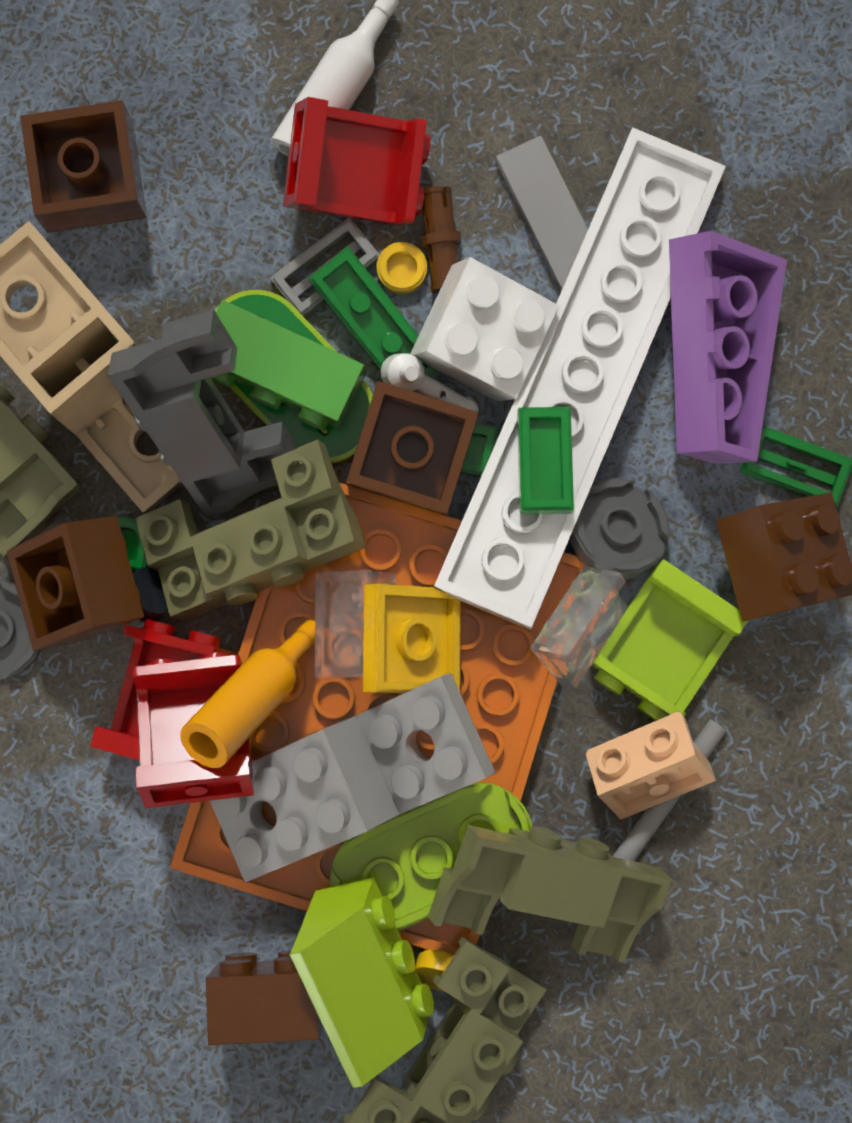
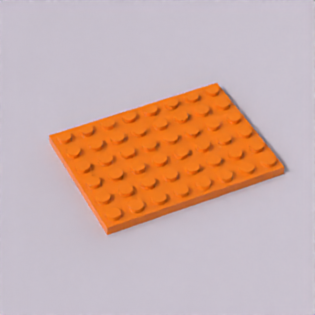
M340 483L351 508L358 518L366 548L303 573L304 578L295 584L284 587L273 585L259 591L238 653L243 664L254 652L260 649L278 648L306 620L315 621L322 631L317 640L296 663V681L291 692L250 736L252 762L322 729L352 718L404 694L363 693L364 585L389 584L434 587L462 520ZM565 552L562 554L530 630L461 601L460 694L496 772L478 782L492 783L505 788L517 797L519 801H521L591 571L588 566L579 560L578 556ZM419 730L416 736L417 747L422 754L432 757L435 749L434 742L429 734ZM210 801L190 803L170 868L307 911L315 891L330 887L333 860L345 841L245 883ZM263 801L262 815L270 825L275 826L277 822L276 812L271 804ZM429 918L398 931L402 941L407 940L411 945L427 950H441L453 955L461 946L458 941L462 936L476 945L480 934H476L472 928L448 923H442L441 927L435 926Z

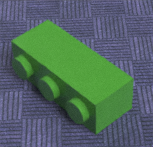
M222 300L216 314L238 348L235 371L210 377V379L228 388L232 387L234 381L252 389L250 397L273 409H278L281 403L299 411L297 418L300 421L316 429L325 431L327 425H331L340 430L366 376L364 364Z

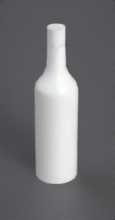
M377 0L355 32L335 40L329 46L271 138V143L281 153L289 157L295 103L307 97L329 100L328 106L351 109L373 74L375 68V43L388 19L398 6L399 0Z

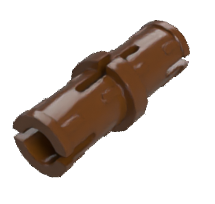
M442 186L424 189L422 210L425 236L421 237L422 248L427 249L432 293H439L451 266L459 262L458 245L462 244L461 232L456 231L452 188L449 186L443 187V191Z

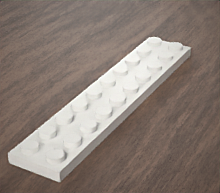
M632 127L556 304L559 305V308L518 397L513 402L434 588H438L462 602L530 630L671 298L669 239L698 233L725 170V165ZM571 407L574 511L572 514H520L517 435L518 408Z

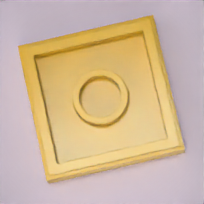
M389 584L364 585L363 693H406L448 673L452 674L460 692L461 601L434 587Z

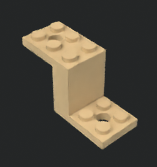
M28 221L0 244V356L46 410L80 439L144 514L151 512L183 483L172 467L166 466L163 463L159 453L152 456L139 453L137 440L144 431L137 426L133 411L108 377L111 354L137 345L30 221ZM22 286L35 287L38 291V301L34 308L23 313L12 310V294Z

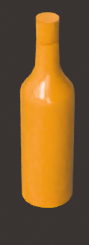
M306 620L280 647L275 649L265 648L254 652L181 728L180 738L186 752L195 761L206 767L220 768L234 755L291 692L296 681L295 665L321 635L320 626L313 620Z

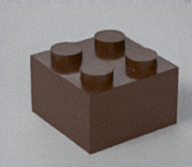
M123 100L20 116L33 212L35 218L47 233L147 218L133 121Z
M377 381L346 480L347 485L447 515L479 412Z
M832 492L759 505L716 520L742 622L852 595V563L847 551L840 525V516L836 510Z
M117 516L65 522L7 550L33 651L85 641L144 618L140 593L135 584L127 555L126 541L121 533Z
M291 950L278 952V958L273 961L257 962V953L253 952L225 955V961L219 962L207 975L205 982L208 1046L319 1040L323 1024L290 957Z

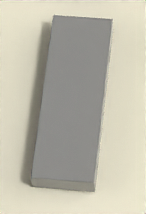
M540 135L497 155L495 161L560 291H562L588 228Z

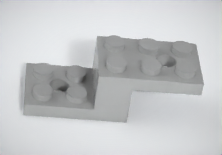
M448 673L359 715L322 729L253 761L254 796L212 800L210 803L246 883L365 833L399 814L483 780L496 772L451 673ZM419 730L429 734L434 742L435 749L432 757L425 756L417 747L416 736ZM263 801L271 804L276 812L277 822L275 826L270 825L262 815Z

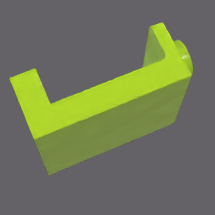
M662 559L655 565L589 665L598 670L594 679L608 690L620 696L623 690L626 689L642 701L637 708L654 721L676 712H680L685 716V709L734 636L740 635L748 621L742 622L739 609Z

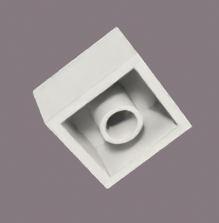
M469 257L451 266L410 354L416 356L429 367L498 402L517 399L559 305Z

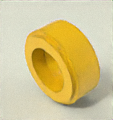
M397 242L387 246L377 260L379 281L385 289L395 294L404 295L416 291L424 283L427 275V261L423 252L415 245L407 242Z
M433 949L419 953L415 970L421 983L427 984L429 988L444 992L434 984L433 980L437 974L439 976L442 975L454 955Z

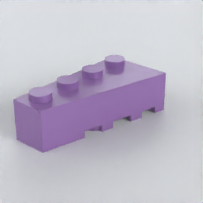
M713 231L669 239L677 453L716 464L757 462L787 260Z

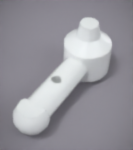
M405 353L393 354L383 362L381 378L384 383L415 391L416 393L473 411H479L478 404L472 397H464L426 375L422 362L416 356Z

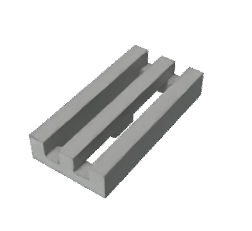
M351 218L346 219L270 277L273 285L304 318L324 303V300L317 292L304 302L298 298L312 287L308 282V278L317 270L292 289L286 281L348 234L353 238L354 241L347 247L354 254L360 250L365 253L358 260L366 270L377 263L380 254Z

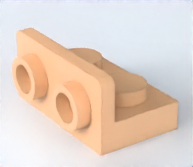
M680 712L673 713L593 747L586 752L597 795L620 820L716 781L710 762L693 742L686 719Z

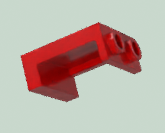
M307 97L295 103L283 207L399 226L413 223L415 216H418L421 212L424 202V188L422 185H419L421 165L426 163L430 152V136L425 134L427 121L420 118L406 121L328 106L329 100Z
M145 619L143 629L125 625L122 635L133 637L134 645L111 729L95 726L90 747L140 761L138 701L132 675L133 667L144 666L157 659H170L179 662L200 659L202 656L210 653H225L229 656L237 655V653L219 648L221 638L191 630L189 639L186 640L174 637L175 626Z
M210 653L202 656L200 659L179 662L170 659H157L149 662L147 665L132 668L133 681L137 690L140 766L136 767V786L145 808L255 795L250 737L220 768L206 767L195 761L186 752L180 738L181 728L242 665L239 655L229 656L225 653Z

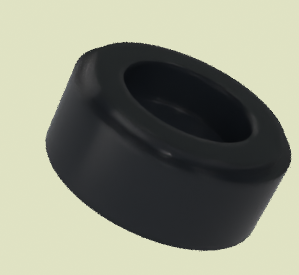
M149 568L137 569L133 572V577L140 593V602L144 613V618L139 620L157 621L168 612L159 572Z

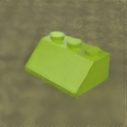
M374 877L316 890L291 950L290 957L352 1087L357 1088L364 1086L423 1041L429 1016H432L434 1012L433 996L429 986L425 983L422 984L415 970L412 947L407 940L402 941L395 925L393 905L387 896H382Z

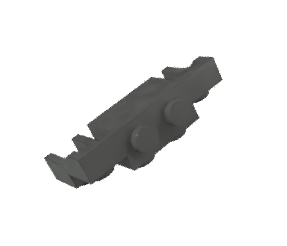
M214 309L164 323L161 339L113 352L108 371V377L133 411L137 426L149 434L158 447L163 463L166 466L172 467L206 518L230 512L248 497L262 490L277 486L278 483L271 459L298 448L283 422L244 432L210 377L235 371L238 349Z

